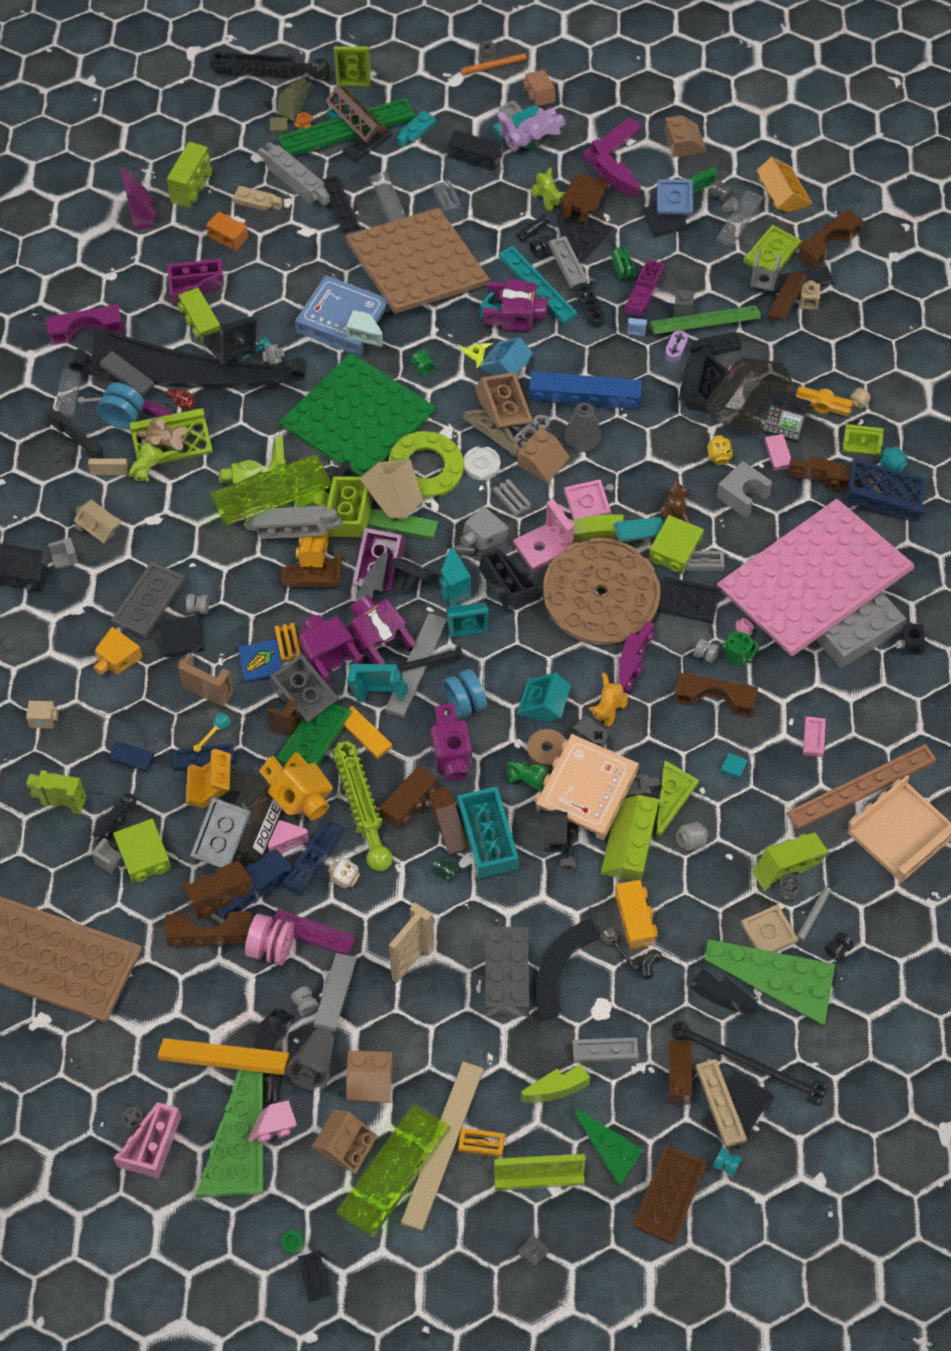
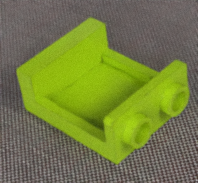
M669 515L650 548L649 560L656 565L667 567L673 572L684 574L686 565L696 546L700 545L703 540L704 529Z
M153 818L113 833L132 883L145 881L150 876L161 875L171 869Z

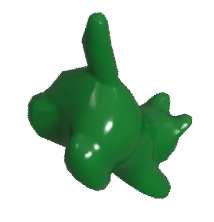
M507 761V765L510 766L506 769L509 784L522 780L537 789L538 792L543 791L545 787L543 785L547 774H549V769L545 765L532 764L527 766L523 762Z

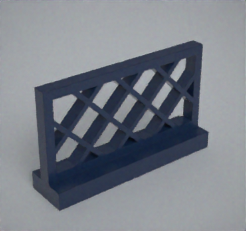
M853 458L848 491L844 502L917 522L924 512L925 478ZM856 466L862 467L866 472L860 475L856 470ZM874 472H880L884 478L878 480ZM868 475L874 482L870 485L863 479ZM892 477H898L902 483L896 485ZM859 480L864 488L854 486V482ZM886 480L892 487L888 490L881 484ZM910 482L919 483V488L914 490ZM877 485L882 493L874 492L871 488ZM905 485L910 493L904 495L899 488ZM895 491L900 498H894L889 493ZM913 496L917 504L910 502L907 498Z

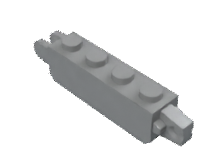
M269 142L266 144L268 152L263 148L258 150L260 157L266 161L269 171L309 204L318 201L325 206L330 202L324 182L279 145L275 146Z
M325 506L258 509L256 515L246 518L244 527L246 530L257 531L262 539L323 536L327 533L328 529H336L343 522L341 518L337 517L338 513L335 509H327Z

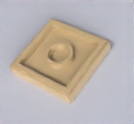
M778 904L740 922L755 949L776 952L798 942L796 934Z

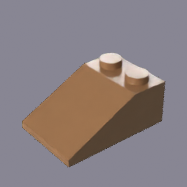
M515 372L482 377L475 387L481 406L498 429L533 422Z

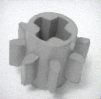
M278 344L264 347L265 352L262 353L263 361H268L269 364L282 362L281 357L285 356L283 347L278 348Z

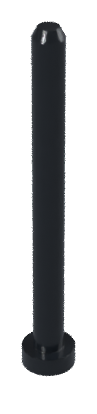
M457 646L453 651L397 664V667L402 672L454 658L462 660L463 653L461 647Z

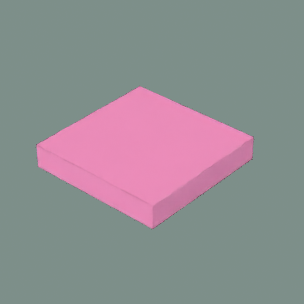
M601 479L564 487V493L573 519L611 514Z

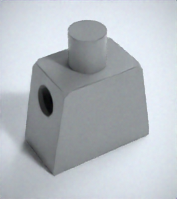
M483 506L466 521L461 543L465 547L473 544L476 548L483 551L505 542L509 528Z

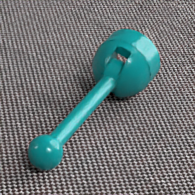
M267 337L258 341L256 352L260 351L263 353L265 352L264 347L271 346ZM251 354L244 355L243 360L251 356Z

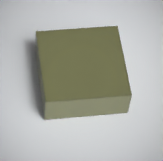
M287 117L270 118L271 135H284L288 133Z

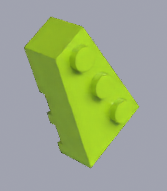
M815 832L809 835L802 834L797 839H787L779 845L768 846L752 873L763 890L767 891L771 889L772 883L778 880L781 881L783 876L797 872L799 875L821 864L828 854V850Z

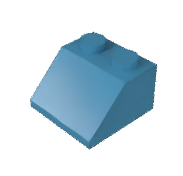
M521 337L501 341L486 356L479 368L493 376L515 372L516 376H518L519 370L528 364L529 358L533 353Z

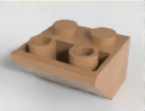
M333 1109L312 1148L326 1160L356 1174L375 1142L377 1135L349 1111Z

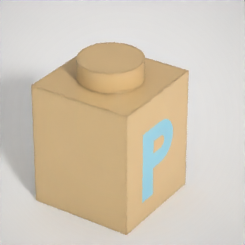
M29 701L26 716L29 728L54 729V722L58 721V709H55L53 701Z

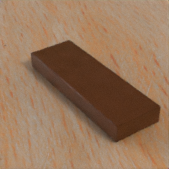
M805 273L789 274L767 315L770 320H785L807 279Z

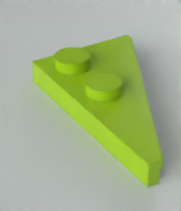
M667 761L664 762L656 829V835L660 837L699 784L698 779Z

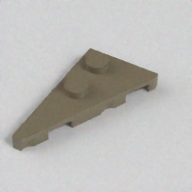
M485 410L464 411V420L513 455H518L520 447L508 427L498 429Z

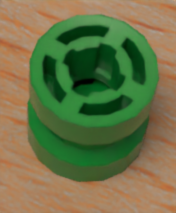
M426 350L417 351L411 357V362L417 367V371L421 376L429 375L434 371L435 364L430 359Z

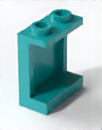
M350 664L347 682L358 702H366L367 692H395L399 702H404V697L408 694V684L405 683L403 674L399 671L396 664Z

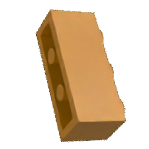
M641 880L616 884L615 896L629 950L654 945L655 937H658L656 925H652L651 918H653L651 906H647L646 899H648L646 887H642Z

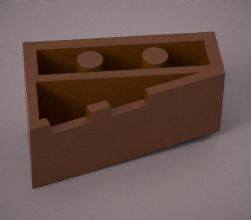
M239 860L216 869V874L206 877L203 874L198 876V881L190 884L187 881L181 883L185 900L198 920L210 917L217 909L227 907L234 899L247 895L253 889L252 880Z

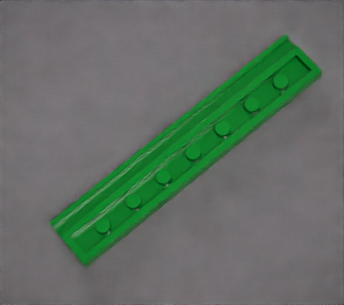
M407 98L367 109L386 128L412 121L415 118V113H413ZM359 116L354 117L355 125L360 124ZM340 117L278 136V141L281 147L294 157L359 137V135ZM369 126L364 127V134L371 130Z

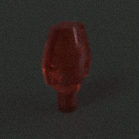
M170 388L167 390L166 394L173 398L178 407L192 409L195 406L196 398L188 390L179 389V391H175Z

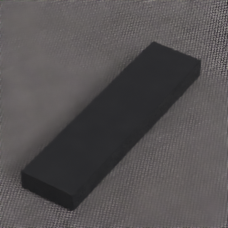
M337 175L321 179L329 194V204L342 233L359 230L358 221Z
M828 267L792 272L805 273L807 276L805 283L807 281H814L816 284H820V286L832 285L833 283ZM790 273L779 274L774 290L761 289L762 294L779 293ZM769 277L759 278L762 282H768L770 280Z

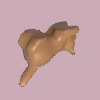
M160 418L152 419L148 430L137 432L138 436L145 437L146 442L153 446L165 445L179 451L183 449L182 445L185 443L183 435L187 434V430L183 427H167L165 421Z

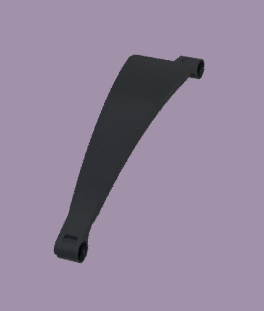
M97 330L95 332L91 356L84 350L74 349L71 351L69 369L74 372L118 380L100 366V361L113 351L152 380L154 385L189 388L252 387L301 381L305 379L307 361L301 357L292 358L290 363L283 366L242 361L236 362L233 360H228L227 365L223 366L217 358L165 348L106 330Z

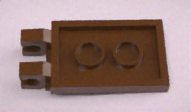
M575 173L561 202V207L564 210L562 217L569 218L572 210L581 214L579 221L586 223L589 214L595 216L609 181Z

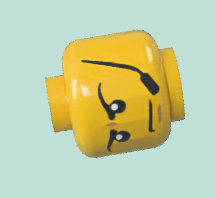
M715 436L707 444L709 459L716 465L727 464L733 457L731 441L723 436Z

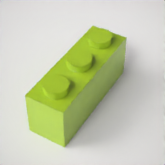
M198 287L178 295L180 303H177L179 311L181 314H185L186 323L188 326H192L195 338H199L201 343L204 344L202 342L204 335L220 331V324Z

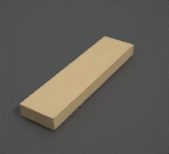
M714 1059L695 1065L725 1148L746 1142L747 1138L717 1060Z

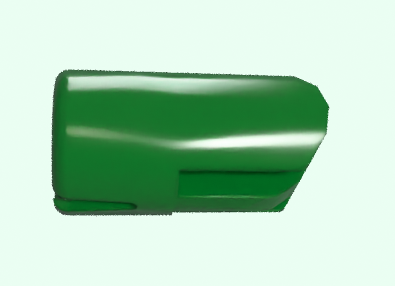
M621 247L614 249L611 252V257L619 279H634L636 272L628 250L623 247V253Z

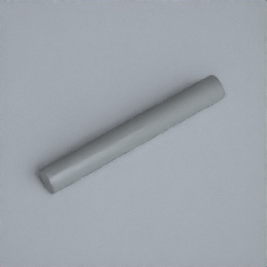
M825 886L797 935L799 941L804 942L831 893L829 887Z

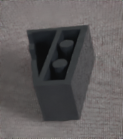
M496 549L482 554L479 570L505 610L510 611L540 600L544 585L534 581L527 571L523 572L516 566L517 563L500 549Z

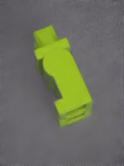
M41 770L40 775L29 774L26 782L27 787L31 788V797L38 798L42 805L48 806L50 804L55 807L63 805L70 807L72 813L81 814L87 796L80 778L48 773Z

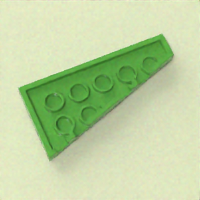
M708 939L705 963L725 974L734 976L740 982L754 987L758 992L794 1009L806 1018L808 1017L816 1021L820 1026H825L835 964Z

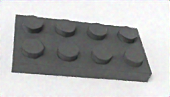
M150 562L111 619L112 625L146 639L184 583L185 576Z

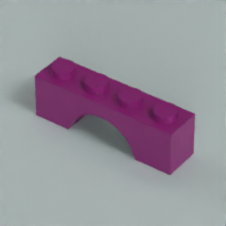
M118 304L46 317L51 345L69 343L72 336L83 328H96L115 333H124Z

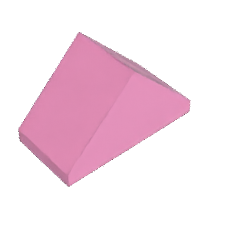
M279 820L268 843V849L270 852L277 849L280 853L300 846L309 842L308 832L305 828Z

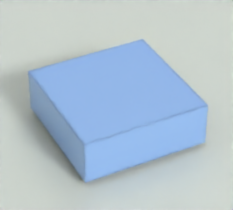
M629 318L627 334L645 336L647 320Z

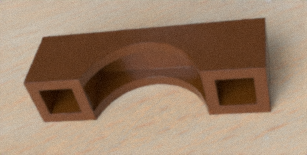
M849 209L839 213L832 222H828L822 230L815 232L808 241H804L800 245L798 259L811 269H816L826 261L828 252L826 244L833 240L850 242L861 233L864 220Z
M679 672L673 703L694 706L698 700L714 696L726 701L732 710V714L752 718L758 688L749 684L741 685L728 680L721 681L712 677H701L692 673Z
M251 911L230 912L227 919L214 928H202L195 925L190 920L188 914H166L167 944L173 948L190 945L194 947H203L205 945L222 947L226 944L244 946L246 945L248 932L253 921Z

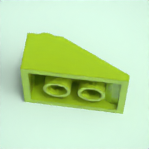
M334 47L336 84L339 86L370 87L371 60L369 48Z

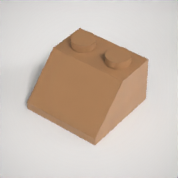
M683 115L665 118L664 133L673 158L707 151L696 123Z
M540 427L518 451L517 465L548 484L570 460V456L554 435Z
M348 1050L346 1101L390 1103L393 1069L392 1052Z

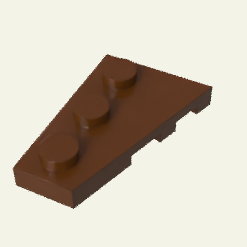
M342 554L335 555V558L324 559L322 567H301L300 563L282 567L281 586L340 588Z

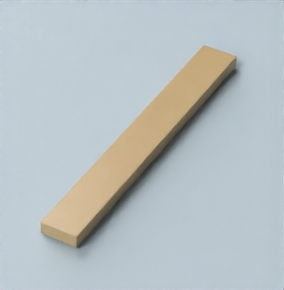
M466 1062L462 1063L401 1225L423 1232L483 1074V1068Z

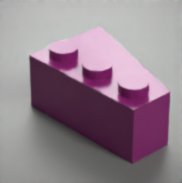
M221 259L167 264L172 307L180 303L178 295L198 287L201 293L204 294L224 286Z

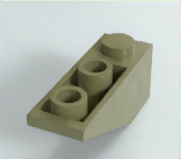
M301 78L294 80L279 94L277 115L294 118L300 112L312 83L306 82L305 79Z

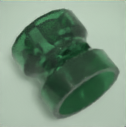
M440 855L434 862L431 873L436 876H442L444 881L451 883L456 877L460 866L454 862L450 863L446 857Z

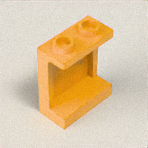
M213 749L211 750V761L204 767L193 764L187 767L186 804L204 809L210 804L212 797L218 799L229 791L230 753Z

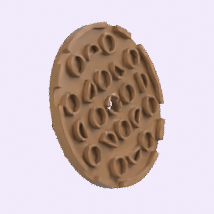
M590 538L589 541L576 542L564 548V551L555 556L550 563L543 583L545 607L555 624L569 636L595 645H612L625 642L631 632L638 635L645 623L653 620L660 600V583L655 574V569L649 560L639 554L634 547L609 538ZM604 588L607 592L600 596L596 590Z

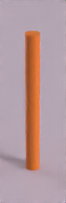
M523 53L461 68V74L465 75L527 60V57Z

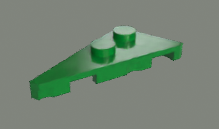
M577 1109L574 1114L578 1119L579 1125L585 1130L592 1146L603 1159L606 1168L613 1175L617 1186L621 1187L642 1155L643 1149Z

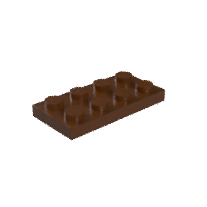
M665 1145L632 1228L675 1245L707 1162Z

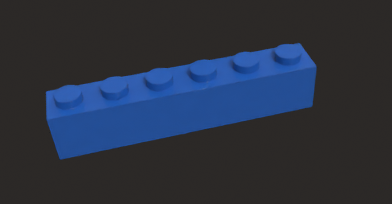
M531 371L529 400L570 403L574 405L589 403L592 406L640 409L642 380Z

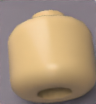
M857 388L850 395L849 399L853 401L852 406L854 408L862 409L870 402L871 397L865 389Z

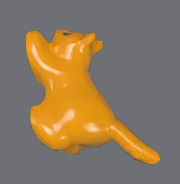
M602 673L603 689L600 703L595 707H590L589 710L593 712L592 715L597 721L605 720V726L610 727L615 719V710L617 708L624 709L627 706L628 697L623 693V687L620 683H609L607 674Z

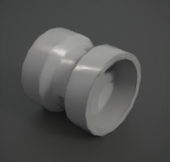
M187 595V613H208V595Z
M701 638L696 645L693 656L697 658L702 657L706 662L712 664L720 646L709 644L707 640Z
M308 986L301 987L292 993L291 1000L294 1004H297L300 1016L310 1015L319 1008V1004L312 997V991Z

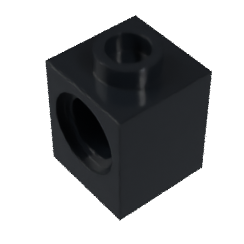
M916 623L904 624L901 633L902 654H923L925 647L924 625Z

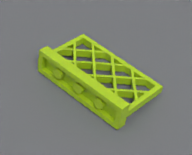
M203 408L157 417L165 421L167 427L185 428L187 434L183 435L184 438L188 434L196 437L192 445L185 441L184 445L189 447L186 453L179 452L176 455L162 459L158 464L213 453ZM152 419L129 423L137 460L140 459L139 448L143 446L137 442L136 438L141 437L137 435V432L148 430ZM203 425V430L200 434L192 431L194 426ZM202 440L207 443L208 448L198 449L195 446ZM161 445L158 447L160 450H162L163 447L167 450H175L165 445Z
M585 1154L494 1159L495 1191L584 1186Z

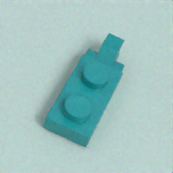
M423 110L399 132L397 145L403 148L409 141L415 143L437 123V119Z

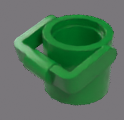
M733 631L722 650L725 651L727 662L735 666H742L752 662L759 650V643L746 633Z

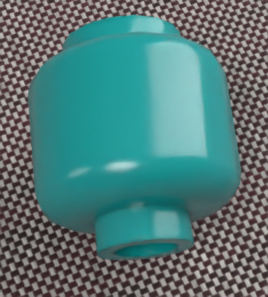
M897 446L891 449L887 447L880 454L882 456L880 464L883 467L902 471L908 465V456Z

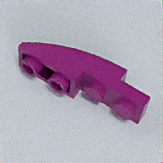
M599 139L592 141L590 152L595 158L593 168L604 180L609 181L608 183L618 191L634 199L638 198L640 184L633 178L630 169L623 162L616 164L615 159L609 155L606 146Z
M651 260L646 261L637 278L636 286L625 305L624 312L637 316H642L643 312H646L665 264Z
M649 621L645 623L638 635L631 632L623 647L618 674V683L622 685L623 693L632 689L634 678L636 675L640 676L643 671L642 656L646 650L645 646L647 643H651L655 636V632H653L654 624Z

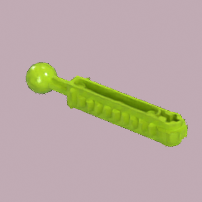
M348 741L337 743L333 750L334 762H337L336 769H339L338 775L341 776L340 781L343 783V789L346 790L345 796H348L347 803H350L349 809L353 810L352 817H355L354 824H357L356 833H361L363 838H367L370 848L366 856L367 864L374 871H384L392 864V853L387 847L381 845L377 833L378 829L381 828L382 818H379V813H375L377 807L373 806L374 799H371L372 792H369L370 786L367 785V778H364L365 771H362L361 759L358 757L355 745Z

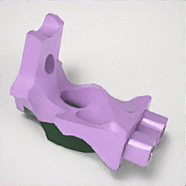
M539 108L534 117L520 123L517 129L512 119L508 118L504 112L499 111L496 113L501 126L500 132L513 152L521 148L531 151L539 147L549 134L559 135V128L566 125L564 117L561 114L557 115L553 108L547 111Z

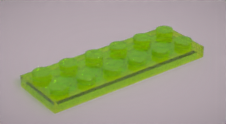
M315 454L210 492V495L224 526L327 489L332 487V484L318 455Z
M413 1104L336 1211L337 1215L374 1238L451 1129L450 1126Z

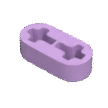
M675 331L672 334L665 352L667 361L673 363L680 361L688 341V335L684 331Z

